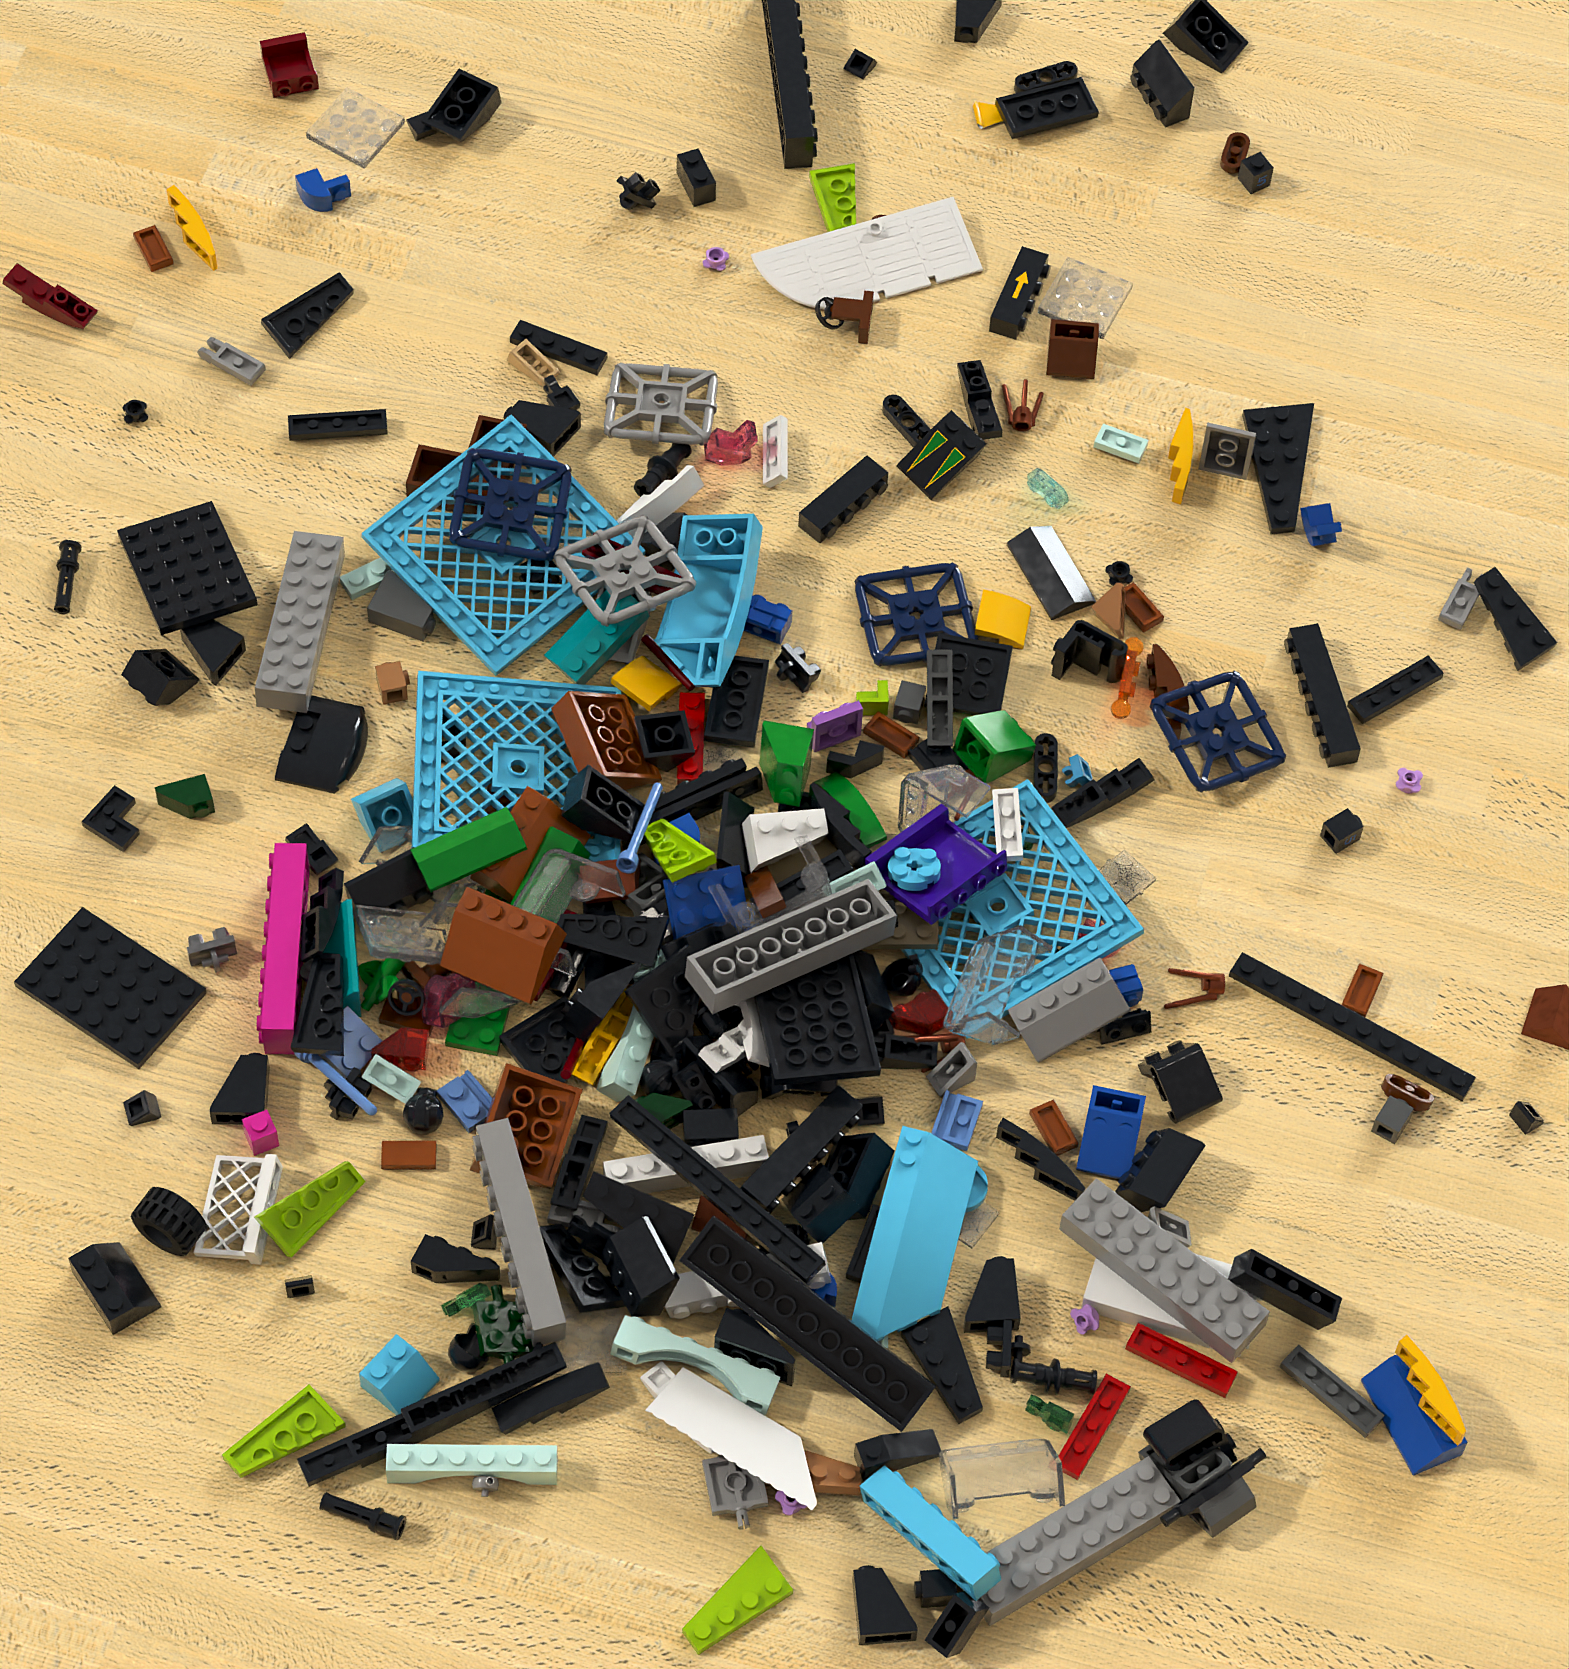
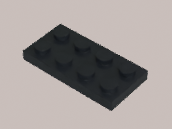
M1082 77L999 97L995 100V106L1012 139L1098 118L1099 114Z
M734 656L721 686L713 687L704 741L755 748L769 660Z

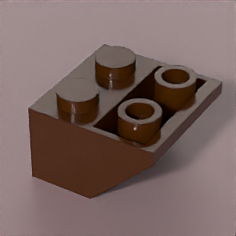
M1051 319L1046 375L1094 379L1099 323Z

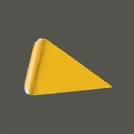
M975 101L973 109L977 125L980 129L1003 121L995 105Z

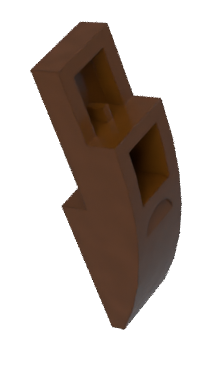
M1153 644L1151 654H1147V669L1152 671V675H1149V690H1153L1154 698L1161 694L1184 687L1185 685L1179 671L1167 653L1158 644ZM1188 696L1166 703L1168 706L1187 714L1189 713ZM1166 717L1179 740L1182 730L1181 723Z

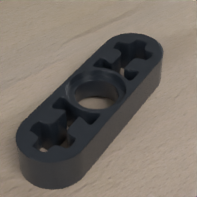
M1063 61L1020 74L1015 78L1014 91L1019 93L1077 78L1078 67L1073 62ZM1048 76L1052 80L1050 82H1043L1040 78Z
M892 394L884 398L882 407L884 416L914 447L920 441L918 440L919 436L923 438L931 429L901 396ZM910 419L915 424L911 427H906L901 422Z
M1043 733L1035 739L1033 786L1045 802L1049 803L1055 799L1057 794L1058 742L1053 735ZM1043 743L1048 744V755H1043ZM1046 763L1051 765L1053 769L1050 772H1042L1038 767ZM1043 781H1048V793H1043Z

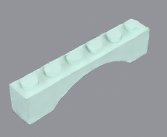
M661 949L655 964V968L665 961V957ZM641 966L633 977L634 983L653 969ZM634 1006L617 1047L603 1067L596 1089L616 1102L624 1100L628 1095L631 1097L636 1094L654 1037Z
M624 1316L610 1355L635 1365L649 1361L666 1360L695 1366L720 1381L734 1398L765 1416L780 1380V1376L775 1375L769 1369L754 1367L742 1358L734 1359L724 1355L717 1348L704 1347L692 1338L679 1337L664 1327H654L635 1316Z
M387 1444V1483L416 1484L441 1477L491 1476L519 1481L528 1485H557V1445Z

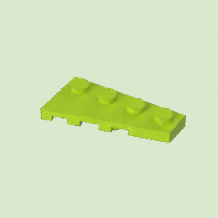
M855 163L809 171V178L827 232L855 225Z
M662 818L648 825L643 839L672 883L695 872L704 871L708 866L717 863L714 852Z
M344 1161L254 1216V1218L287 1257H293L366 1181L350 1162Z
M308 1384L224 1452L222 1457L240 1478H243L345 1428L346 1424Z
M760 1545L682 1628V1633L699 1655L792 1595L793 1589Z

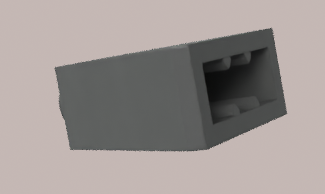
M388 570L367 607L368 622L424 642L427 634H431L435 628L436 620L433 617V608L393 571Z

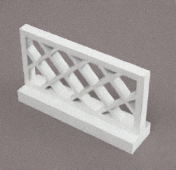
M266 1154L265 1158L216 1155L202 1214L207 1228L195 1244V1256L249 1260L250 1264L261 1265L268 1233L254 1216L275 1204L283 1169L276 1154ZM222 1164H231L237 1168L225 1178L220 1174ZM252 1166H261L260 1173L251 1180L244 1173ZM242 1175L247 1182L234 1191L228 1183ZM226 1186L231 1194L218 1203L215 1199V1194ZM252 1187L255 1191V1196L244 1204L239 1196ZM236 1199L241 1207L228 1215L223 1207ZM220 1210L226 1218L212 1227L209 1223L210 1217ZM247 1212L250 1216L249 1222L238 1228L233 1220ZM230 1223L236 1231L223 1240L217 1232ZM213 1235L220 1241L211 1249L203 1248L204 1241ZM241 1236L244 1240L242 1251L230 1250L227 1245Z

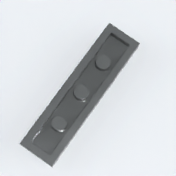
M1300 1345L1281 1362L1280 1368L1364 1438L1383 1420L1384 1414Z

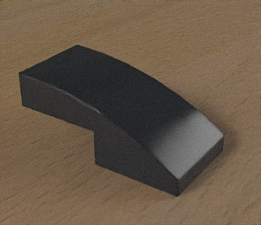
M307 823L285 838L287 843H306L309 867L316 875H319L339 860L325 841H320Z

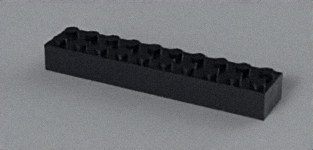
M762 0L784 169L812 167L813 158L817 157V147L814 142H818L817 128H814L812 125L815 124V111L811 110L810 107L813 105L812 92H809L807 89L810 88V76L805 71L808 68L807 56H804L802 53L805 52V40L800 36L803 33L802 20L797 18L800 17V5L795 0Z
M712 1216L679 1261L900 1432L904 1430L936 1388V1385L718 1217Z

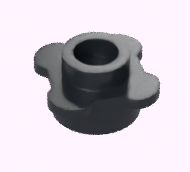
M130 400L124 404L123 411L126 415L124 421L127 424L139 421L146 422L148 420V414L145 412L147 404L140 400Z
M1116 561L1105 569V572L1109 574V583L1112 586L1116 583L1129 584L1133 581L1129 564L1123 561Z

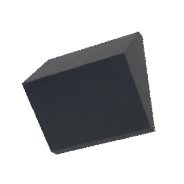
M685 710L634 716L644 761L665 772H669L695 755Z

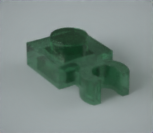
M478 1283L440 1306L444 1314L450 1317L465 1307H471L472 1309L476 1301H486L485 1298L492 1294L487 1285Z
M1031 1394L1026 1403L1025 1411L1042 1417V1421L1050 1429L1067 1434L1072 1426L1074 1413L1050 1401L1047 1404L1041 1398Z

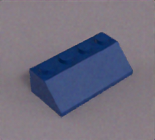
M1396 1354L1361 1378V1382L1375 1408L1385 1415L1383 1422L1414 1476L1461 1456L1468 1442L1464 1437L1457 1446L1418 1406L1422 1394L1406 1379L1410 1368Z

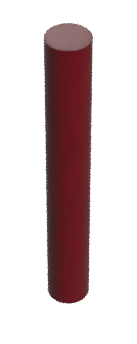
M649 634L644 635L641 641L688 691H692L695 688L694 684Z
M578 1038L576 1039L560 1074L563 1079L571 1077L587 1040L583 1042Z

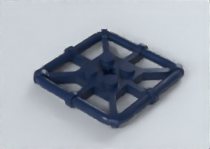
M469 449L463 461L458 489L455 490L453 496L455 504L449 528V540L453 545L497 553L499 557L508 555L537 561L553 560L555 552L559 548L563 522L568 514L566 506L572 481V469L568 464L564 465L557 461L524 456V453L521 452L512 454L489 449ZM480 458L515 464L512 480L495 478ZM473 464L489 484L487 496L467 492ZM522 466L556 471L536 485L519 482ZM561 480L556 507L551 508L537 505L539 493ZM514 501L518 506L508 510L507 505L504 504ZM465 503L485 506L481 519L460 530ZM535 515L554 518L549 546L544 543L532 527ZM484 527L502 529L499 544L469 539L468 537ZM509 531L526 533L539 551L506 545Z
M953 562L950 564L939 563L909 568V565L902 566V569L869 573L863 576L859 575L854 581L855 593L861 614L859 619L860 625L864 628L869 652L874 660V664L879 667L882 665L893 666L920 661L927 663V650L930 649L928 648L926 638L937 637L938 633L963 637L945 626L943 617L962 614L968 638L978 640V635H975L976 627L972 615L973 605L968 599L962 573L958 569V565ZM944 573L932 589L914 592L911 577ZM953 578L959 603L940 607L938 595ZM903 579L906 593L890 595L871 583ZM866 593L887 604L889 614L871 615ZM913 612L921 613L919 619H915V616H910V614ZM892 624L895 635L885 648L879 651L874 627ZM918 639L920 652L890 656L900 642Z
M1237 671L1224 672L1201 681H1190L1187 686L1161 694L1151 700L1149 707L1169 743L1168 748L1170 752L1176 755L1189 781L1196 787L1198 792L1213 791L1237 781L1245 782L1249 780V777L1273 769L1285 762L1286 754L1266 719L1268 715L1265 710H1261L1247 683ZM1228 682L1222 703L1209 708L1201 691ZM1235 686L1239 689L1253 714L1239 720L1230 706ZM1190 695L1199 712L1189 715L1166 705V703ZM1166 717L1185 724L1191 737L1178 740ZM1258 723L1272 750L1250 741L1243 728ZM1215 728L1219 729L1222 732V737L1219 734H1214L1212 731ZM1194 745L1197 746L1204 758L1200 776H1198L1184 749ZM1246 750L1267 760L1244 767L1235 753ZM1225 757L1233 772L1208 781L1212 762Z

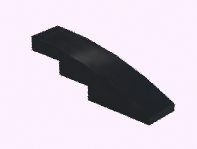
M1138 758L1120 771L1117 768L1097 782L1092 779L1052 806L1051 809L1065 828H1068L1114 806L1155 781L1142 760Z
M813 782L809 788L808 804L811 809L824 808L828 827L827 838L837 850L840 849L846 859L856 869L865 866V858L872 854V851L860 842L861 831L849 822L850 811Z
M334 868L319 877L318 892L310 896V911L302 915L301 961L304 963L323 953L332 936L339 915L343 893L344 871L338 868Z
M886 1034L884 1038L874 1037L881 1069L935 1068L937 1066L938 1042H915L914 1038Z
M581 1115L568 1154H565L550 1201L551 1205L577 1211L598 1157L608 1121Z
M1002 1118L997 1128L996 1138L1016 1148L1015 1159L1035 1169L1034 1180L1075 1201L1086 1188L1071 1169L1030 1133Z
M597 1362L524 1391L493 1407L492 1411L501 1432L506 1435L528 1422L535 1424L557 1411L563 1414L607 1390L610 1386L600 1363Z

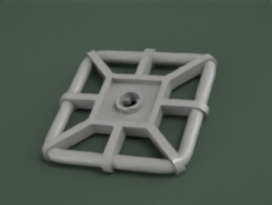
M621 362L615 365L609 393L605 398L607 407L604 418V434L609 438L652 441V444L666 442L689 445L699 444L703 446L708 443L712 430L713 416L717 412V404L715 403L718 389L717 374L713 370L670 367V364L655 366L632 363L624 364ZM637 374L662 376L661 382L646 381ZM669 376L694 378L684 384L668 382ZM624 377L638 389V393H619L621 378ZM706 384L708 385L706 400L687 398V394ZM619 404L635 405V410L614 420L616 406ZM685 410L704 412L702 429L684 415ZM638 420L654 422L653 431L623 428ZM661 423L680 424L691 435L660 432Z
M641 515L640 518L628 520L604 531L602 529L594 532V535L557 550L554 555L558 568L572 586V592L575 596L581 598L594 618L601 622V625L607 627L609 624L621 622L644 611L651 612L656 609V606L685 595L689 591H693L696 586L692 573L678 556L675 546L669 544L657 526L648 519V516ZM637 528L633 541L629 546L615 551L608 542L613 537ZM646 530L662 550L648 557H645L639 549ZM596 544H599L606 554L595 560L572 555ZM669 560L682 578L659 574L653 566ZM571 567L593 571L597 578L588 582L580 581ZM621 570H629V574H625L624 572H621V573H619V572H620ZM655 584L673 588L654 597L648 596L644 589ZM603 587L611 596L604 611L600 609L590 595L591 592ZM635 593L640 600V603L614 613L620 599Z

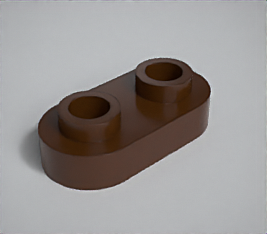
M1235 132L1228 136L1220 161V166L1225 172L1231 174L1239 172L1241 160L1247 157L1250 147V139L1246 134Z
M1387 1074L1382 1082L1381 1088L1387 1097L1391 1095L1396 1099L1399 1098L1406 1101L1416 1112L1428 1111L1434 1101V1097L1429 1091L1401 1076Z

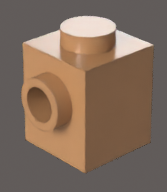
M400 661L385 662L375 666L376 681L383 705L408 700L407 685H410L407 670H402Z

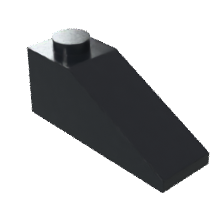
M933 1429L876 1436L855 1443L854 1458L857 1466L860 1467L863 1481H866L884 1465L893 1472L943 1455Z

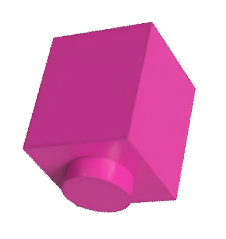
M268 1110L242 1119L244 1135L254 1156L279 1147L277 1130Z

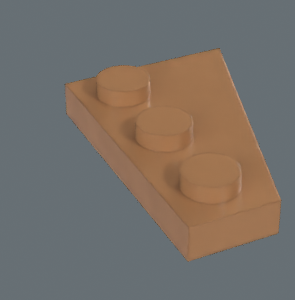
M804 1450L814 1493L860 1495V1467Z

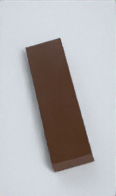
M767 865L744 876L762 918L771 916L787 907Z

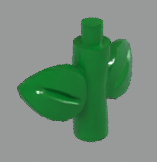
M391 951L384 961L373 960L358 966L359 974L363 982L368 986L363 993L365 997L361 1004L363 1009L370 1011L374 1004L378 1005L388 998L390 987L399 980L396 975L407 962L406 958L401 954Z

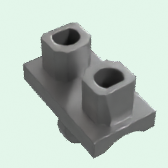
M225 927L212 931L214 938L212 941L204 942L202 934L189 936L187 952L191 967L202 964L203 968L213 965L215 972L221 971L219 964L229 961V956L237 954L234 936L229 935Z

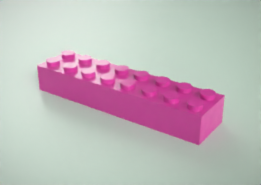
M275 843L274 853H269L271 876L267 877L269 899H266L265 913L268 916L267 922H264L266 945H262L264 968L260 970L262 992H259L258 1006L261 1010L260 1015H257V1031H259V1044L264 1045L265 1054L295 1055L290 1047L301 1006L302 977L300 969L304 963L301 961L302 915L307 913L310 867L306 843Z

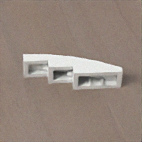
M687 465L673 480H665L650 495L643 494L617 522L621 524L634 518H640L641 515L648 516V519L655 525L663 521L704 486L695 467ZM637 528L628 531L633 538Z
M744 1019L736 1028L723 1033L718 1041L703 1047L698 1055L715 1073L728 1068L746 1057L743 1040L747 1037L748 1032Z

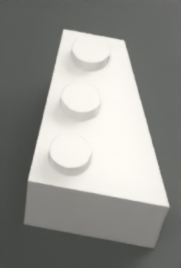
M824 808L749 815L742 823V830L750 873L820 843L828 834Z

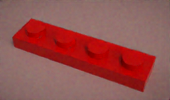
M680 692L679 711L685 710L695 755L677 766V784L683 781L691 782L703 773L705 693Z
M1140 1323L1136 1325L1125 1350L1223 1398H1226L1238 1374V1371Z
M1106 1373L1054 1462V1468L1079 1480L1130 1392L1131 1386Z

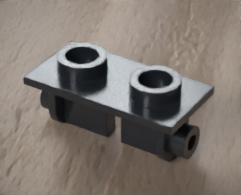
M1138 1008L1135 1011L1124 1014L1122 1018H1117L1097 1030V1032H1100L1101 1045L1152 1033L1151 1012Z

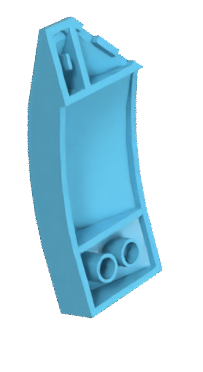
M754 513L683 515L677 554L692 573L696 586L693 591H689L685 595L667 602L656 639L653 640L695 687H720L737 652L753 595L763 526ZM675 569L674 573L680 575L678 571Z
M902 1126L851 1320L877 1341L883 1340L885 1335L896 1330L900 1332L917 1324V1320L928 1315L931 1317L940 1313L978 1165L976 1159L935 1135Z

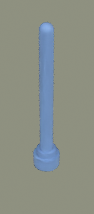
M659 782L654 783L627 850L622 851L616 861L617 868L623 873H633L638 866L639 858L637 852L663 789L662 784Z
M294 1052L295 1056L302 1062L312 1063L368 1115L373 1116L377 1113L376 1106L321 1058L319 1054Z

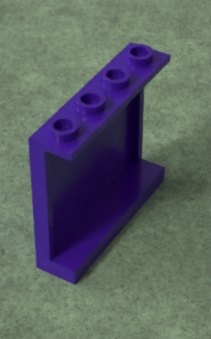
M940 804L866 857L865 864L867 865L875 861L886 882V887L883 889L932 925L939 919L944 918L955 907L963 904L974 893L982 890L993 879L1001 876L1007 870V851L1002 850L996 855L949 820L948 808ZM899 847H906L908 849L929 848L936 852V857L941 864V875L935 884L934 881L927 884V889L920 891L904 890L898 887V882L889 879L888 862L895 855V850Z

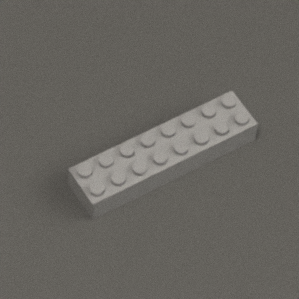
M294 531L255 685L256 707L307 713L345 557L344 537Z
M867 879L688 956L685 978L710 1012L715 1014L893 936L897 915L871 881Z
M505 1118L477 1125L476 1136H472L473 1152L476 1162L480 1161L481 1170L479 1173L483 1187L488 1186L486 1187L488 1194L486 1197L490 1212L495 1211L493 1212L495 1219L493 1222L497 1237L502 1236L501 1253L504 1262H509V1282L511 1288H517L515 1289L516 1307L519 1314L524 1313L522 1315V1327L526 1340L531 1339L533 1347L538 1342L544 1345L563 1340L566 1337V1320L509 1119Z
M1097 1178L1062 1214L1059 1230L1229 1362L1233 1363L1266 1326L1270 1313L1269 1310Z
M1149 1456L986 1552V1554H993L999 1561L1001 1581L979 1598L990 1607L984 1616L989 1626L1162 1523L1160 1517L1172 1510V1507L1179 1503L1180 1499Z

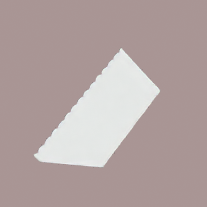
M684 1367L645 1410L653 1413L656 1418L664 1420L668 1425L676 1427L678 1431L688 1434L693 1440L700 1441L703 1446L711 1448L715 1453L723 1455L728 1461L735 1462L738 1467L747 1469L750 1474L759 1477L765 1483L771 1484L775 1489L783 1491L788 1497L795 1498L802 1505H807L810 1510H813L817 1505L801 1437Z

